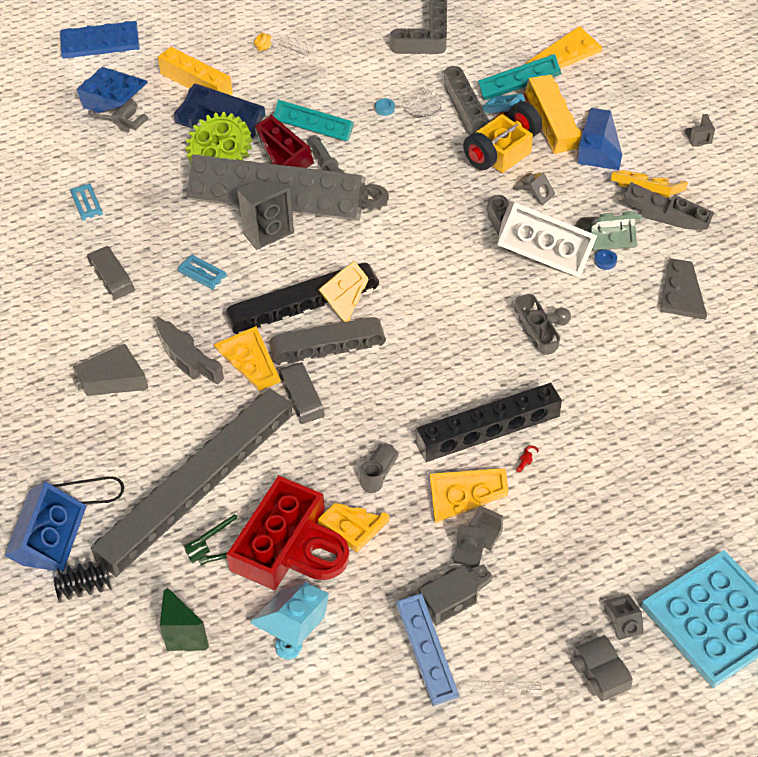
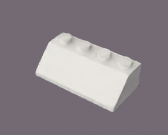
M510 201L501 222L497 245L580 278L597 235Z

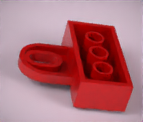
M278 475L226 555L231 572L276 591L289 569L317 580H328L337 577L346 569L349 563V547L346 540L339 533L317 524L318 519L325 512L324 494ZM315 549H323L335 554L337 558L334 561L328 562L311 553Z

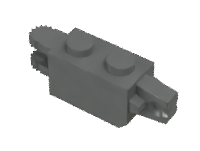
M484 564L469 570L463 565L458 569L447 571L443 577L435 581L426 582L419 589V594L422 593L435 626L475 605L478 599V591L492 582V575Z

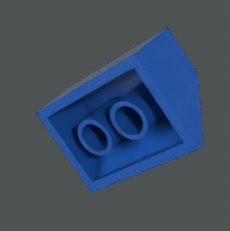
M46 481L30 489L4 556L22 566L53 571L59 568L63 572L87 506Z

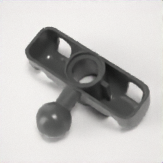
M533 294L517 297L514 308L519 313V318L526 328L527 336L532 338L542 354L549 355L554 353L559 348L560 336L552 323L555 322L562 326L568 324L571 320L570 311L560 307L554 313L546 314ZM536 303L537 310H530ZM554 336H556L557 341L551 342Z

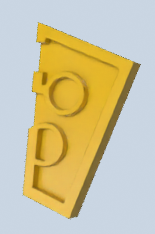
M622 169L612 172L611 180L618 182V185L621 187H629L630 183L633 182L666 198L685 191L688 185L686 181L680 180L677 184L668 183L669 178L652 177L649 179L647 174Z
M257 326L213 344L215 349L258 391L281 382Z
M505 468L430 474L435 523L508 496Z

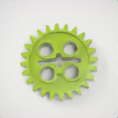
M217 112L214 113V118H210L207 115V121L205 122L200 119L201 125H193L196 131L189 132L188 134L191 139H186L189 146L185 147V150L188 152L186 156L190 163L192 154L243 160V157L250 156L246 150L252 149L250 143L253 142L250 136L251 132L246 123L242 122L239 116L235 118L233 113L227 116L225 112L222 113L221 117L218 116Z

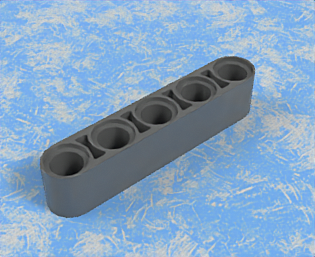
M458 66L447 67L444 79L445 89L468 134L471 135L490 123L463 70Z
M369 317L275 335L270 339L269 344L274 363L281 365L284 362L304 361L305 358L310 357L311 359L327 356L326 354L331 353L336 355L350 352L349 350L353 349L362 350L372 348L374 345L382 346L386 342L380 319Z

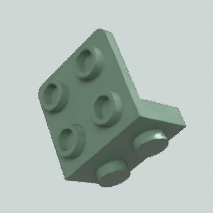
M635 211L623 212L621 216H613V213L600 214V217L595 218L589 225L590 233L597 235L592 251L637 247L635 224L642 220V214H636Z

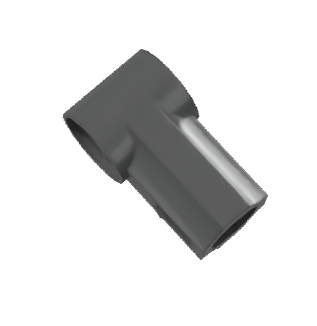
M388 443L379 444L370 460L362 464L361 487L364 491L376 493L383 487V480L399 456V452L393 445Z

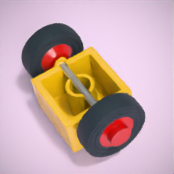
M520 101L514 104L509 109L508 118L501 114L464 140L463 150L467 159L479 170H487L494 167L501 173H504L531 153L532 138L539 134L542 129L541 117L538 111L528 102Z

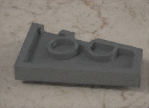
M670 258L660 312L706 320L707 312L693 262Z

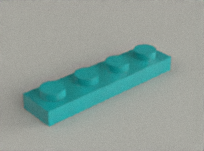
M553 54L478 80L484 100H489L494 96H501L526 87L529 78L546 75L556 77L562 74L556 55Z
M279 99L274 112V117L281 122L347 142L350 139L354 125L353 121Z

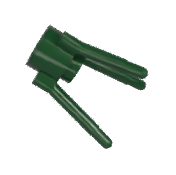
M232 515L201 537L183 545L192 564L198 561L200 566L208 562L227 558V553L206 556L210 550L205 541L236 520L237 515Z

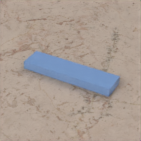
M422 593L396 601V607L432 705L436 706L459 698V692Z

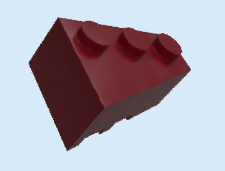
M272 114L255 126L260 143L271 164L308 168L314 164L310 146Z

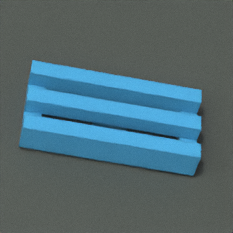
M523 94L494 96L482 108L485 113L506 112L514 104L525 101Z
M90 183L70 189L82 221L86 220L87 217L94 218V215L97 214L99 216L103 215ZM88 189L96 209H91L84 190ZM77 192H80L81 197L87 209L86 212L83 211V208L76 194Z
M192 254L178 267V272L211 290H214L215 286L219 285L221 280L227 277L225 271ZM192 262L200 267L197 268L191 265L190 263ZM204 269L208 270L209 272H211V273H213V274H215V275H217V276L214 277V276L208 274Z

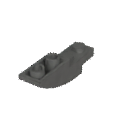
M633 182L630 183L622 202L641 210L640 214H642L643 218L683 229L706 230L714 214L713 211L675 194L670 200Z
M160 317L155 319L160 342L165 352L182 372L193 380L201 374L217 385L224 380L223 367L216 359H210L201 350L195 348L194 339L189 333L182 332L171 322H166Z

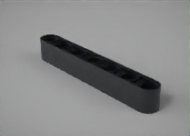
M365 262L357 264L368 277V282L361 294L367 292L366 290L376 289L379 285V279L370 264ZM341 270L229 306L225 311V316L233 333L239 334V332L255 326L259 328L262 324H271L283 320V317H292L304 313L303 311L313 310L325 306L327 301L318 289Z

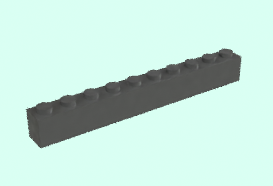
M271 388L260 394L247 409H243L239 413L238 417L230 424H226L219 434L213 439L208 440L201 450L195 455L190 456L182 467L172 472L163 484L154 488L145 500L136 504L126 517L117 521L108 533L95 541L91 547L95 561L98 563V559L102 558L112 575L115 577L120 575L293 416L291 402Z

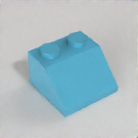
M307 582L281 590L251 620V624L297 648L325 617L329 593Z

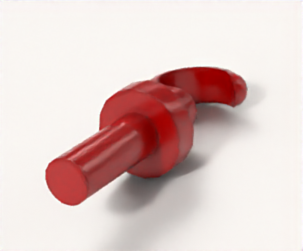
M530 445L525 448L524 454L520 457L521 462L516 468L517 472L521 473L527 464L530 465L533 462V454L528 449L533 448L538 453L539 449L536 446Z

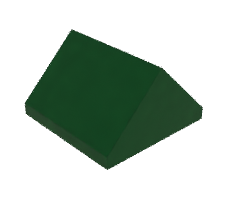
M166 588L163 591L160 629L166 650L205 651L209 648L203 621L169 588Z

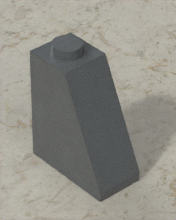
M126 344L73 366L76 375L72 377L74 384L78 390L83 389L86 396L148 389L146 376Z

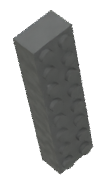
M192 154L187 198L240 206L238 188L256 180L288 184L290 186L292 213L360 221L366 180L362 175Z

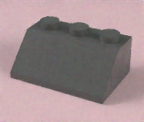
M256 180L238 188L243 234L256 251L294 233L291 193L288 184Z

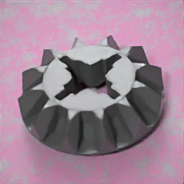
M377 184L365 185L362 209L369 208L372 212L374 208L381 210L382 206H387V201L389 200L388 191ZM368 195L375 198V200L368 199Z

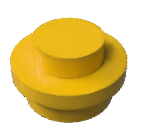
M262 32L256 37L254 45L258 51L267 50L270 47L271 35Z

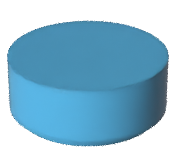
M382 98L375 103V112L381 116L391 115L395 111V103L391 99Z

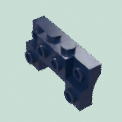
M196 83L189 89L184 102L174 113L177 124L192 129L194 128L193 125H197L200 119L207 121V115L210 118H214L215 112H217L219 117H221L223 112L227 116L233 113L235 118L239 116L242 122L246 123L251 132L250 136L252 139L256 135L255 126L266 116L264 106Z

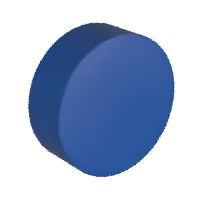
M600 250L595 255V265L603 270L613 269L617 264V255L611 250Z

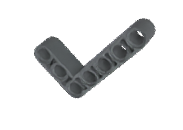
M430 0L429 28H398L392 30L390 33L391 51L396 54L444 53L447 49V0Z

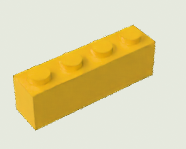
M171 46L157 56L161 75L189 89L196 83L229 95L233 94L231 76Z
M552 75L529 78L525 94L529 103L538 111L541 117L542 130L553 154L577 149L582 138L581 131L577 128L573 114L569 112L566 100L562 97L559 86L555 83Z

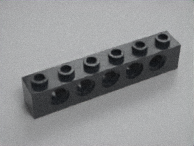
M550 382L417 427L416 445L425 462H429L560 417L562 399Z

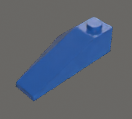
M591 108L580 142L578 164L619 170L623 154L612 112L610 110Z

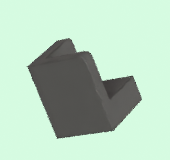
M703 114L700 126L686 128L685 133L692 147L712 144L715 128L708 114Z
M480 505L468 526L485 530V549L491 551L503 531L504 517Z

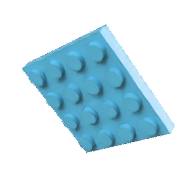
M725 550L642 601L641 607L712 688H715L758 659V585Z

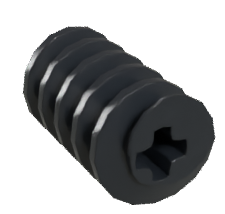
M102 558L98 559L97 567L91 561H88L87 569H84L81 563H78L76 572L69 565L64 575L59 568H56L54 586L59 602L62 601L63 594L68 600H71L73 591L79 598L83 596L84 589L89 595H92L94 586H96L100 593L104 591L105 584L112 590L109 570Z

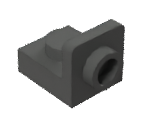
M459 525L454 563L474 568L480 565L485 544L484 529Z
M629 594L604 601L605 611L615 624L616 636L619 640L643 634L642 611Z

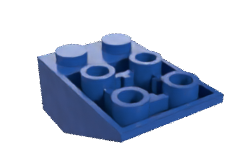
M101 67L76 90L83 108L93 110L95 113H101L125 104L148 81Z

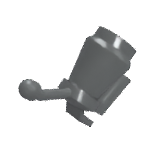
M132 98L122 106L117 107L116 112L111 116L97 114L93 110L88 111L90 116L111 119L118 126L119 130L127 133L130 132V129L137 130L148 120L145 114L140 115L133 122L128 120L136 113L138 107Z

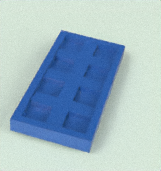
M137 21L60 30L62 59L140 49Z

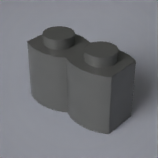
M605 635L575 647L573 664L579 673L583 672L588 679L586 681L587 687L593 696L597 695L599 700L603 702L631 689L633 678L624 662L618 657L614 646Z

